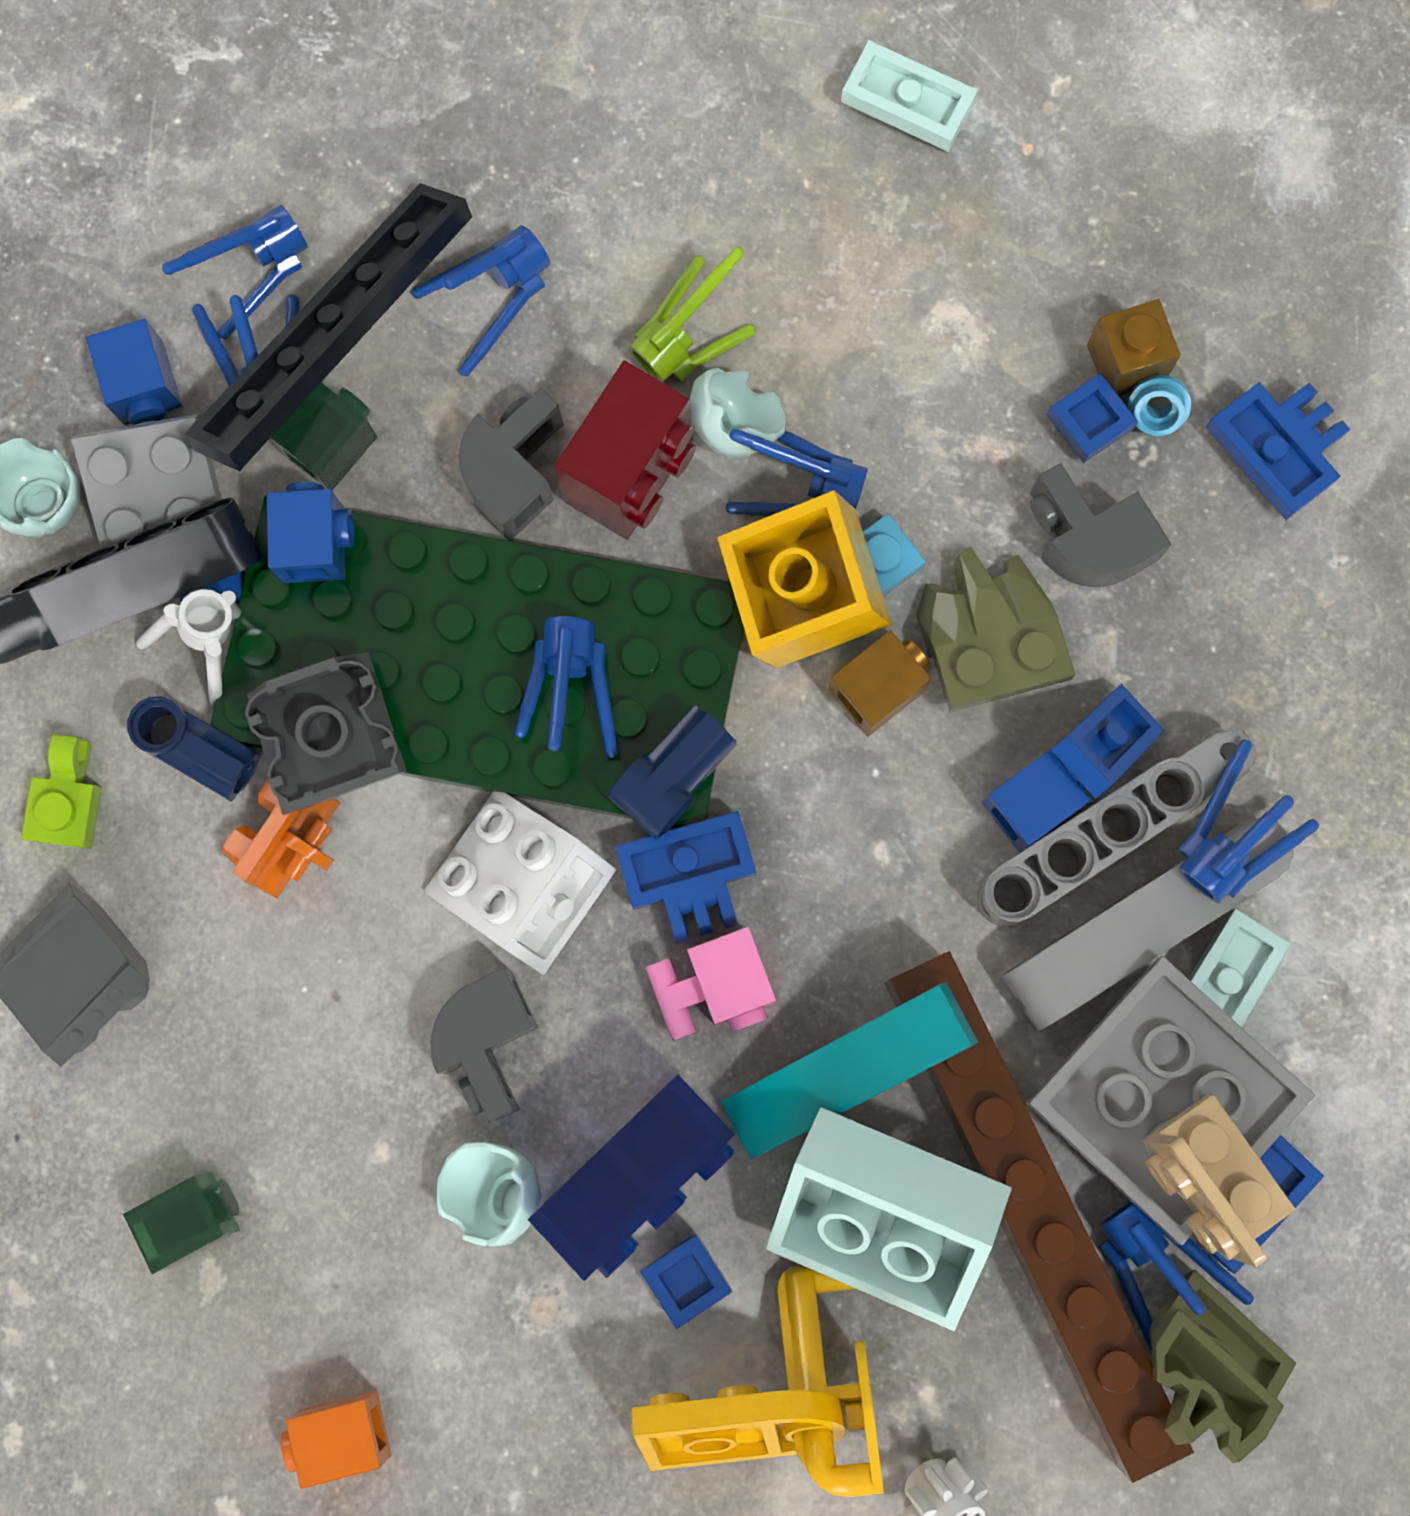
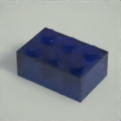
M677 1074L527 1220L583 1281L596 1269L605 1278H608L639 1245V1242L632 1236L634 1232L646 1221L657 1230L684 1204L687 1196L680 1188L696 1172L706 1182L735 1154V1150L727 1143L735 1135V1130L683 1074Z

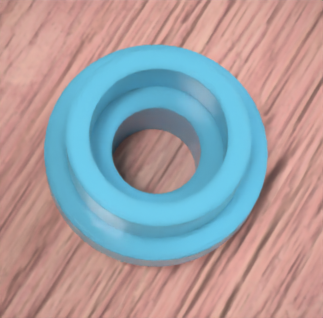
M1165 374L1151 375L1142 379L1133 387L1128 397V409L1138 421L1135 426L1136 428L1151 436H1166L1175 432L1187 421L1191 411V396L1185 384L1179 379ZM1159 396L1167 397L1171 401L1167 407L1162 409L1152 408L1148 404L1151 398Z

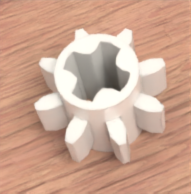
M939 1458L930 1459L919 1465L908 1477L905 1484V1494L912 1504L905 1508L901 1515L985 1516V1511L977 1501L989 1491L971 1467L964 1468L957 1458H952L947 1464Z

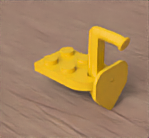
M803 1265L790 1267L782 1273L778 1281V1299L788 1390L758 1393V1389L754 1386L735 1385L718 1390L717 1398L690 1401L689 1396L686 1394L666 1393L651 1397L648 1400V1406L631 1407L633 1437L650 1471L797 1454L807 1473L818 1487L834 1496L857 1497L884 1494L865 1341L854 1342L859 1383L827 1386L817 1294L853 1290L856 1288ZM844 1407L848 1431L865 1429L869 1462L836 1465L834 1443L846 1435Z

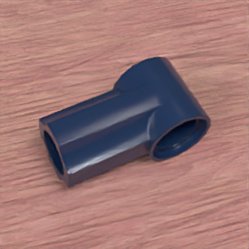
M161 696L148 697L138 702L131 710L127 719L129 737L140 750L163 761L230 802L245 789L254 775L257 763L261 757L259 753L189 713L172 700ZM165 715H174L176 719L174 736L163 744H153L151 728L155 721Z
M695 705L649 756L643 754L631 764L613 785L607 797L655 840H658L684 814L695 798L693 795L695 790L737 745V741L715 718Z

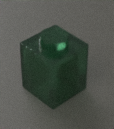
M320 383L275 432L271 439L284 457L316 482L323 485L325 489L333 491L378 437L366 418L371 413L370 409L357 396L344 387L336 394L323 383Z
M212 1172L194 1175L123 1214L151 1274L170 1269L240 1231L234 1218L240 1212L237 1200L229 1185L223 1179L216 1181Z

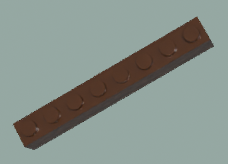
M948 951L885 982V985L895 1006L898 1007L926 991L947 982L975 1034L978 1043L927 1069L928 1075L975 1172L1012 1187L1000 1224L1117 1467L1134 1483L1193 1454V1448L1191 1444L1175 1445L1164 1430L1171 1403L1161 1383L1153 1379V1366L951 952Z

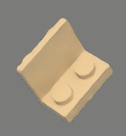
M1207 1094L1142 1140L1153 1155L1145 1163L1155 1180L1168 1195L1171 1196L1177 1192L1187 1203L1194 1214L1187 1218L1186 1222L1193 1234L1210 1254L1219 1251L1228 1261L1235 1259L1257 1267L1268 1258L1255 1239L1296 1209L1214 1094Z

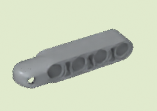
M1244 730L1218 732L1179 758H1169L1157 763L991 872L981 882L977 891V904L981 914L995 925L1011 927L1043 910L1210 800L1239 743L1244 739L1250 742L1251 740ZM1253 743L1236 782L1243 778L1255 763L1257 754ZM1159 776H1168L1180 784L1183 791V799L1179 807L1169 806L1159 799L1156 793V781ZM1115 810L1122 813L1128 819L1130 835L1126 842H1117L1105 834L1102 827V817L1105 811ZM1064 845L1075 853L1078 859V868L1074 876L1063 877L1051 869L1048 863V852L1051 846ZM1011 879L1022 887L1025 893V903L1019 912H1007L996 904L994 887L998 880Z
M1253 818L1243 822L1223 835L1236 843L1260 818ZM1276 823L1247 853L1250 860L1246 864L1285 837L1288 832L1279 823ZM1293 849L1248 881L1234 898L1227 895L1220 904L1203 895L1178 871V868L1187 859L1186 857L1004 973L1001 978L1014 998H1018L1023 1006V1012L1036 1032L1071 1013L1278 879L1289 869L1293 859Z

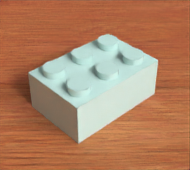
M820 1107L794 1164L766 1250L955 1331L993 1247L1012 1187Z

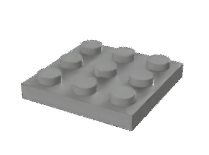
M1162 956L1152 963L1032 1095L1026 1104L1176 1244L1182 1246L1193 1234L1186 1219L1194 1213L1177 1192L1171 1196L1168 1195L1155 1180L1145 1163L1153 1155L1142 1140L1205 1095L1214 1094L1260 1158L1316 1095Z

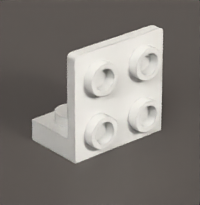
M493 792L426 886L425 892L500 947L544 975L617 869L580 840L508 794Z

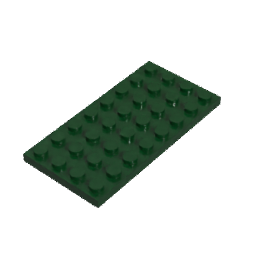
M264 495L254 537L262 553V558L248 567L238 605L241 615L234 622L222 673V695L216 699L210 723L211 726L246 746L262 748L260 738L251 731L245 715L247 703L249 702L247 694L262 683L333 657L369 652L407 770L399 775L491 793L501 792L512 797L632 819L607 796L616 781L633 762L643 754L649 756L695 705L701 710L708 712L725 727L744 631L730 581L352 512L355 539L353 547L345 548L346 580L283 584L268 568L267 496ZM570 616L592 621L596 625L595 642L606 645L604 666L618 746V754L614 758L608 757L605 752L591 670L587 666L584 677L569 678L564 728L559 750L551 751L548 747L554 676L548 674L547 670L527 735L524 738H518L515 735L521 704L534 663L535 641L543 640L545 620L548 618ZM716 768L693 793L695 796L694 800L672 827L680 828L707 819Z

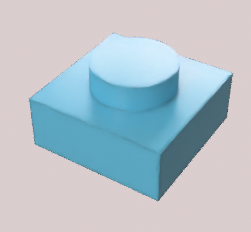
M889 513L863 531L883 597L924 568L926 561Z

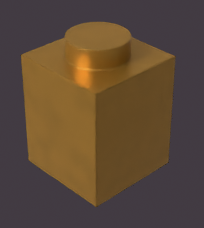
M1159 298L1099 317L1087 343L1097 374L1101 373L1118 396L1130 393L1139 381L1148 376L1157 374L1169 375L1181 356Z
M889 630L835 673L830 679L828 690L867 737H869L927 690L932 678L926 671L931 665L921 649L911 639L906 638L901 642L892 630Z

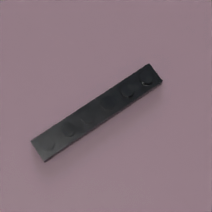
M419 183L184 434L195 452L240 472L469 222L472 214L466 199Z

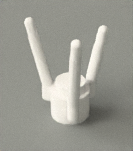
M201 589L187 595L180 606L175 604L166 605L163 616L137 639L136 645L139 649H146L172 626L178 627L177 630L180 638L187 646L195 650L204 651L210 706L214 708L216 699L222 695L221 645L226 641L230 633L231 621H235V619L240 617L241 610L235 603L236 596L232 591H225L219 594L213 590Z

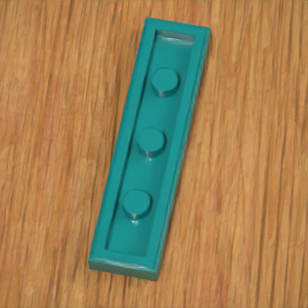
M944 982L722 1100L721 1103L752 1160L810 1130L820 1107L839 1115L978 1043V1040L947 982Z

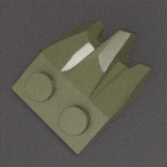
M970 546L954 561L957 590L951 591L937 584H925L916 615L928 656L934 659L949 713L1069 681L1075 676L1055 609L1019 555L1006 561L1002 575L991 578Z
M1193 1270L1184 1275V1277L1205 1304L1206 1310L1204 1314H1195L1183 1298L1173 1289L1150 1325L1153 1379L1175 1391L1164 1430L1175 1445L1193 1443L1210 1428L1216 1437L1219 1450L1232 1463H1238L1268 1436L1284 1407L1277 1397L1297 1363L1200 1273Z

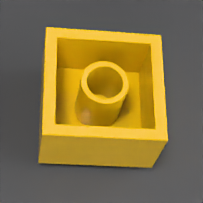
M835 490L717 537L752 656L772 667H782L892 625L856 509Z

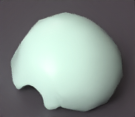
M716 367L704 372L694 381L690 394L691 422L701 439L716 453L727 458L741 459L757 451L731 440L729 433L732 429H739L772 442L781 437L785 432L786 416L779 397L771 391L759 394L754 393L747 385L749 377L747 371L724 372Z
M14 438L0 444V527L15 535L41 538L43 535L55 533L68 524L79 507L81 482L68 461L64 460L58 450L48 451L35 447L24 438Z
M493 1142L463 1143L447 1156L437 1178V1209L439 1215L460 1227L464 1233L462 1236L463 1240L481 1246L490 1245L498 1247L512 1244L531 1226L541 1201V1191L534 1166L518 1150L504 1144Z

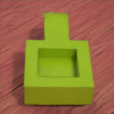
M52 734L48 750L50 779L31 777L21 840L92 849L102 787L84 784L91 752L90 741L80 740L79 737Z

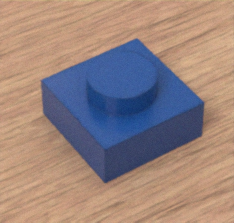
M1101 373L1055 403L1047 413L1048 418L1083 464L1132 431L1138 422Z
M697 1233L640 1271L676 1330L733 1291Z

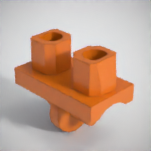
M267 779L258 793V804L269 810L271 814L258 833L245 825L234 829L223 845L222 851L236 865L232 871L234 875L278 899L289 880L292 879L298 882L311 862L326 871L333 863L334 859L319 849L333 829L326 824L340 805V802L331 799L306 809L282 815L277 796L272 792L269 780Z

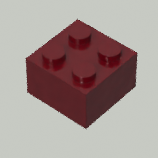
M623 360L554 465L565 503L627 541L637 525L642 529L647 528L656 516L663 501V497L658 494L670 474L676 478L681 476L695 453L696 445L691 443L695 426L691 422L690 399Z

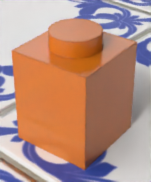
M377 1389L300 1409L285 1420L287 1431L281 1434V1450L288 1472L297 1473L300 1489L379 1469L392 1456Z

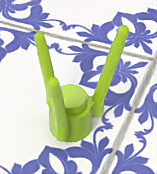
M737 246L733 248L672 317H669L705 264L703 256H696L682 273L649 322L634 335L636 340L629 346V350L652 377L663 383L673 374L679 382H682L697 367L730 350L755 334V327L749 324L689 356L687 350L694 343L682 328V325L741 260L744 255L742 247Z

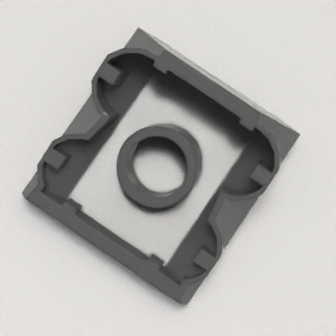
M369 652L327 659L265 681L247 694L249 702L247 703L245 715L251 731L260 738L269 768L267 777L272 792L277 796L282 815L306 809L390 779L407 771Z
M71 883L0 952V999L40 1049L60 1067L75 1053L82 1052L97 1039L99 1030L118 1011L132 1010L142 1002L149 990L150 978L145 959L105 910Z

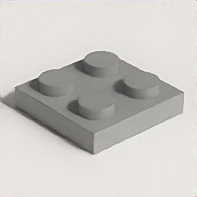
M201 413L80 434L71 439L100 548L222 499L212 459L195 452L184 435L201 417Z

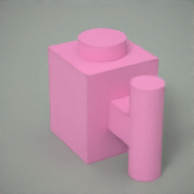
M749 927L687 949L696 973L694 977L678 982L670 959H665L645 967L672 1041L697 1032L688 1008L706 1001L715 1026L728 1021L732 1033L767 1020L768 1017L764 1007L776 1003V998Z

